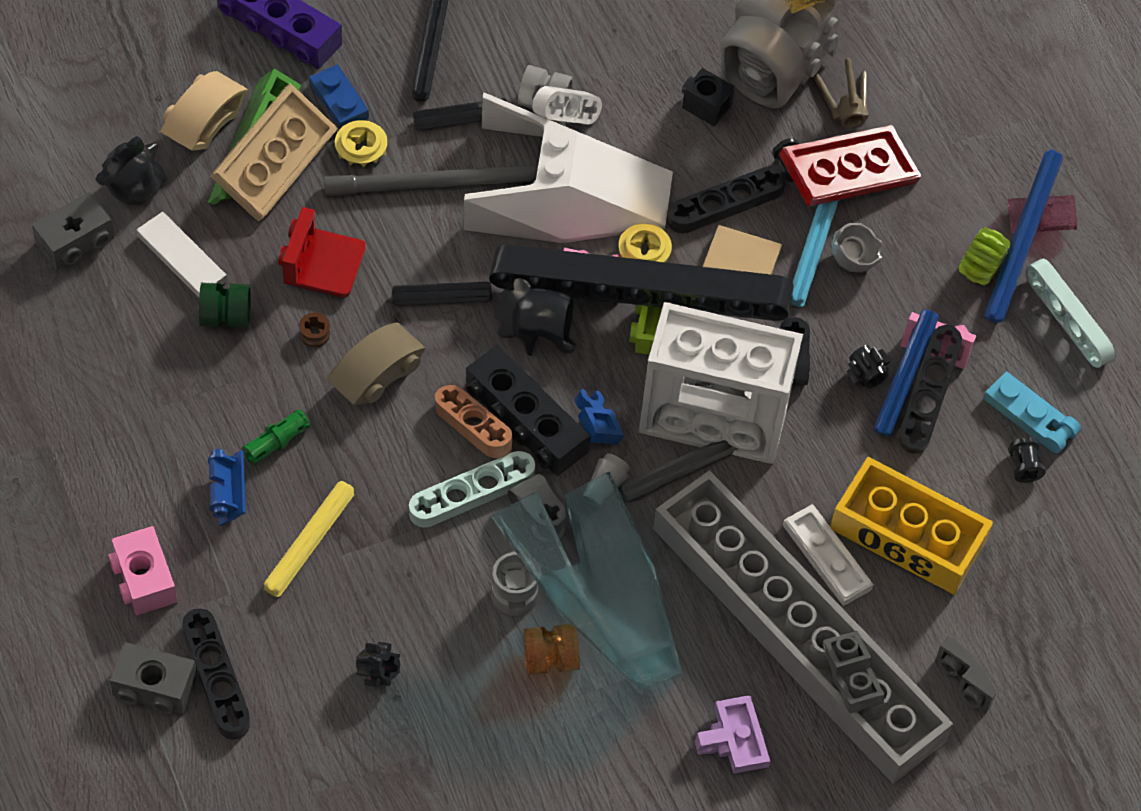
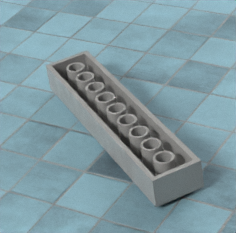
M710 470L656 508L653 530L892 784L896 783L947 742L953 726L948 717ZM858 631L871 656V669L885 695L884 704L849 713L830 669L823 647V640Z

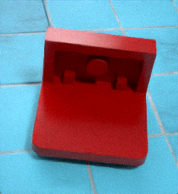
M302 207L298 219L293 218L290 223L288 232L290 241L288 246L283 245L279 254L278 265L283 267L284 284L346 298L351 294L366 251V243L361 239L316 229L315 210Z

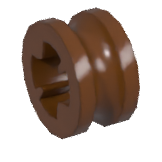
M313 312L303 316L300 320L299 334L301 341L305 345L320 347L327 343L330 338V323L325 315ZM311 326H318L319 333L311 334Z

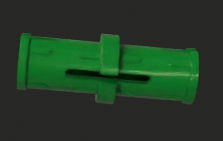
M297 409L274 425L272 423L265 427V432L242 446L241 449L244 451L245 458L252 465H256L277 449L283 450L287 447V442L310 428L309 419L303 411Z

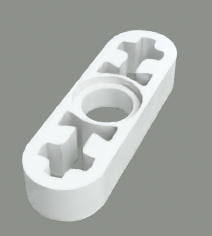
M544 86L536 93L532 107L535 114L549 120L592 124L600 115L602 102L599 97L585 91Z

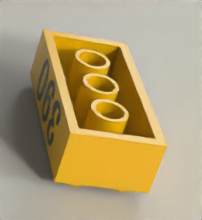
M867 457L837 504L830 527L834 532L955 595L986 544L993 521Z

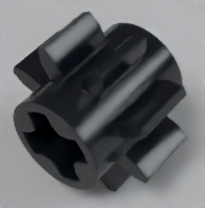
M866 345L858 348L850 355V363L848 364L850 369L846 372L855 385L861 383L862 386L866 385L867 388H873L884 382L888 377L887 371L889 368L887 365L891 361L883 349L877 350L876 347L872 348Z
M378 642L377 644L366 643L365 649L356 656V675L366 677L365 685L378 687L379 685L390 686L391 680L400 673V654L390 652L392 644Z

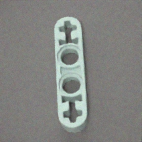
M1040 259L1026 267V277L1029 284L1089 363L1099 368L1115 359V351L1112 343L1048 260Z
M512 452L502 458L493 460L420 491L410 499V520L419 527H430L508 494L509 489L534 476L535 461L526 452ZM518 464L520 468H525V473L521 474L518 470L513 471V466ZM508 475L507 481H504V476ZM484 476H492L497 480L498 484L494 488L485 489L479 485L478 481ZM458 489L466 494V498L461 502H452L446 495L451 490ZM437 497H440L441 504L440 502L437 503ZM424 504L426 508H431V513L425 514L423 510L419 511V506Z

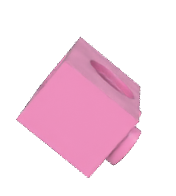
M151 526L113 538L114 552L108 554L114 575L119 573L122 575L124 583L119 584V589L124 604L131 603L137 616L177 603L175 585L154 527ZM139 569L149 570L147 573L142 575L134 574V572Z

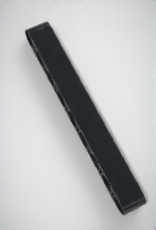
M509 244L500 245L496 248L489 276L490 283L501 289L514 290V281L517 278H522L528 282L531 289H550L562 292L573 298L663 308V304L666 302L719 315L781 321L788 317L794 288L793 282L790 279L780 275Z

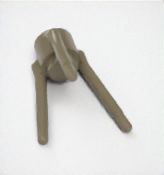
M846 58L845 66L849 94L840 98L838 107L818 72L813 78L832 111L833 120H841V124L844 127L852 128L862 125L869 117L867 111V72H861L859 98L856 94L851 59Z

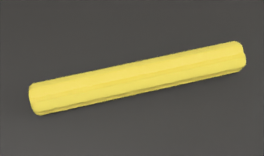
M340 481L335 485L264 582V590L274 597L282 595L354 496V488L344 481Z

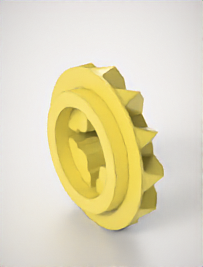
M364 120L353 121L344 125L336 134L335 149L338 152L339 158L347 160L350 166L358 163L364 168L370 162L377 164L378 159L386 154L387 136L384 130L373 122ZM367 137V147L363 146L357 151L356 144H360Z
M645 223L636 224L626 229L620 236L618 244L620 257L667 262L672 251V243L668 234L658 226ZM644 240H648L647 244L650 249L646 255L641 253Z

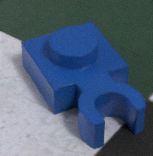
M581 389L574 401L581 410L578 418L583 429L590 435L589 442L618 445L624 437V433L613 410L604 409L602 405L604 398L599 391H595L591 398H589L586 391Z

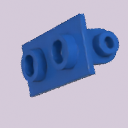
M215 449L211 451V455L208 457L209 479L217 481V483L210 484L209 509L213 512L214 517L219 518V526H223L246 513L242 450L228 456L225 455L224 450Z

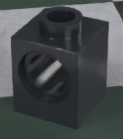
M702 68L695 77L690 76L684 83L681 91L684 94L682 108L715 127L732 106L735 86Z

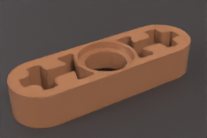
M446 385L436 391V413L482 453L491 458H502L511 452L512 432L510 428L467 392L455 385ZM470 417H477L482 420L480 424L475 426L468 425L464 421Z

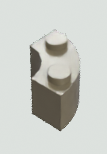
M392 323L377 329L357 343L336 364L326 380L353 405L374 403L382 396L385 388L400 377L411 374L417 369L421 361L420 357L426 347L399 323Z

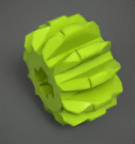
M986 227L980 229L961 260L959 272L973 283L983 286L988 284L1003 262L1010 248V241L996 230Z

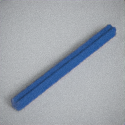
M1054 149L1046 151L1043 155L1010 248L986 308L985 318L992 323L998 324L1004 321L1060 169L1063 155Z

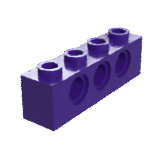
M217 0V7L224 15L234 17L244 23L249 30L262 34L270 39L275 46L285 48L295 54L300 61L309 63L318 69L342 46V25L301 0Z

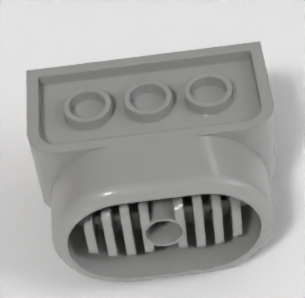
M738 0L735 8L736 21L720 43L721 68L726 79L735 86L738 92L761 106L767 108L783 107L799 85H805L808 79L818 72L821 67V61L826 54L832 57L835 55L839 40L837 28L840 22L837 19L838 0Z

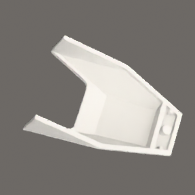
M483 93L482 129L541 136L543 140L537 176L533 184L465 194L463 230L567 243L622 235L626 229L636 224H652L665 229L672 171L492 95Z

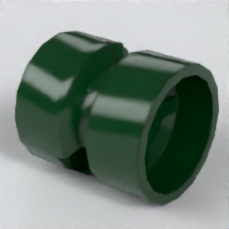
M201 282L199 293L200 326L220 327L223 322H226L229 327L249 328L251 312L250 284L230 283L228 288H223L221 283Z

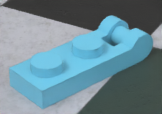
M1007 371L984 394L983 399L1053 453H1059L1066 446V440L1074 438L1081 431V426L1077 420L1063 415ZM1053 426L1057 431H1050L1048 428Z

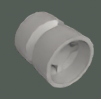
M528 65L521 81L518 105L533 109V99L542 86L572 90L573 77L557 72L550 76L546 69Z
M510 552L501 556L493 566L491 598L494 606L508 616L524 615L532 610L537 602L539 568L531 556L522 552Z

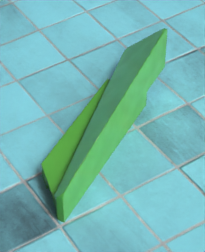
M275 68L262 76L255 87L228 154L288 84L291 83L298 91L301 85ZM215 183L208 203L214 205L221 201L232 199L219 184Z

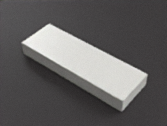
M161 212L136 229L137 236L198 297L201 282L221 283L222 285L227 282V275L164 212Z
M813 504L784 520L783 527L842 606L872 590L874 584Z

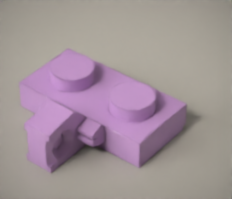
M751 696L716 701L714 710L718 723L712 724L709 731L697 733L694 743L698 755L718 752L719 757L728 756L733 774L769 767L771 761Z

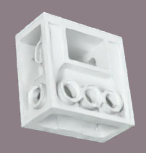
M664 302L648 359L639 433L697 447L726 440L730 445L738 448L731 455L774 464L803 334Z

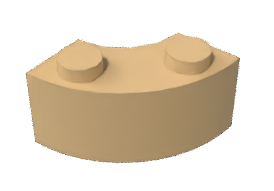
M213 71L206 75L200 74L177 103L167 108L163 116L164 124L160 132L191 151L208 149L220 128L228 121L236 118L248 89L218 71Z

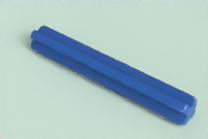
M923 309L918 318L874 425V432L881 436L890 437L928 347L931 335L938 322L939 315L933 311Z

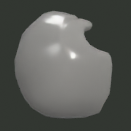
M848 223L835 233L832 240V254L837 264L848 272L862 273L873 268L882 259L880 255L882 241L876 238L873 231L862 223Z

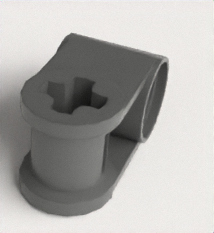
M537 474L508 490V498L513 509L523 518L540 542L554 544L563 538L565 534L564 520L566 518V509L541 474Z

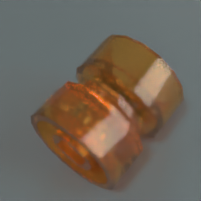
M575 623L554 625L551 631H547L544 626L523 628L524 656L528 675L549 673L552 667H555L559 672L580 669L579 642Z

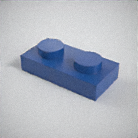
M338 64L309 76L310 86L339 129L350 122L369 118V109Z

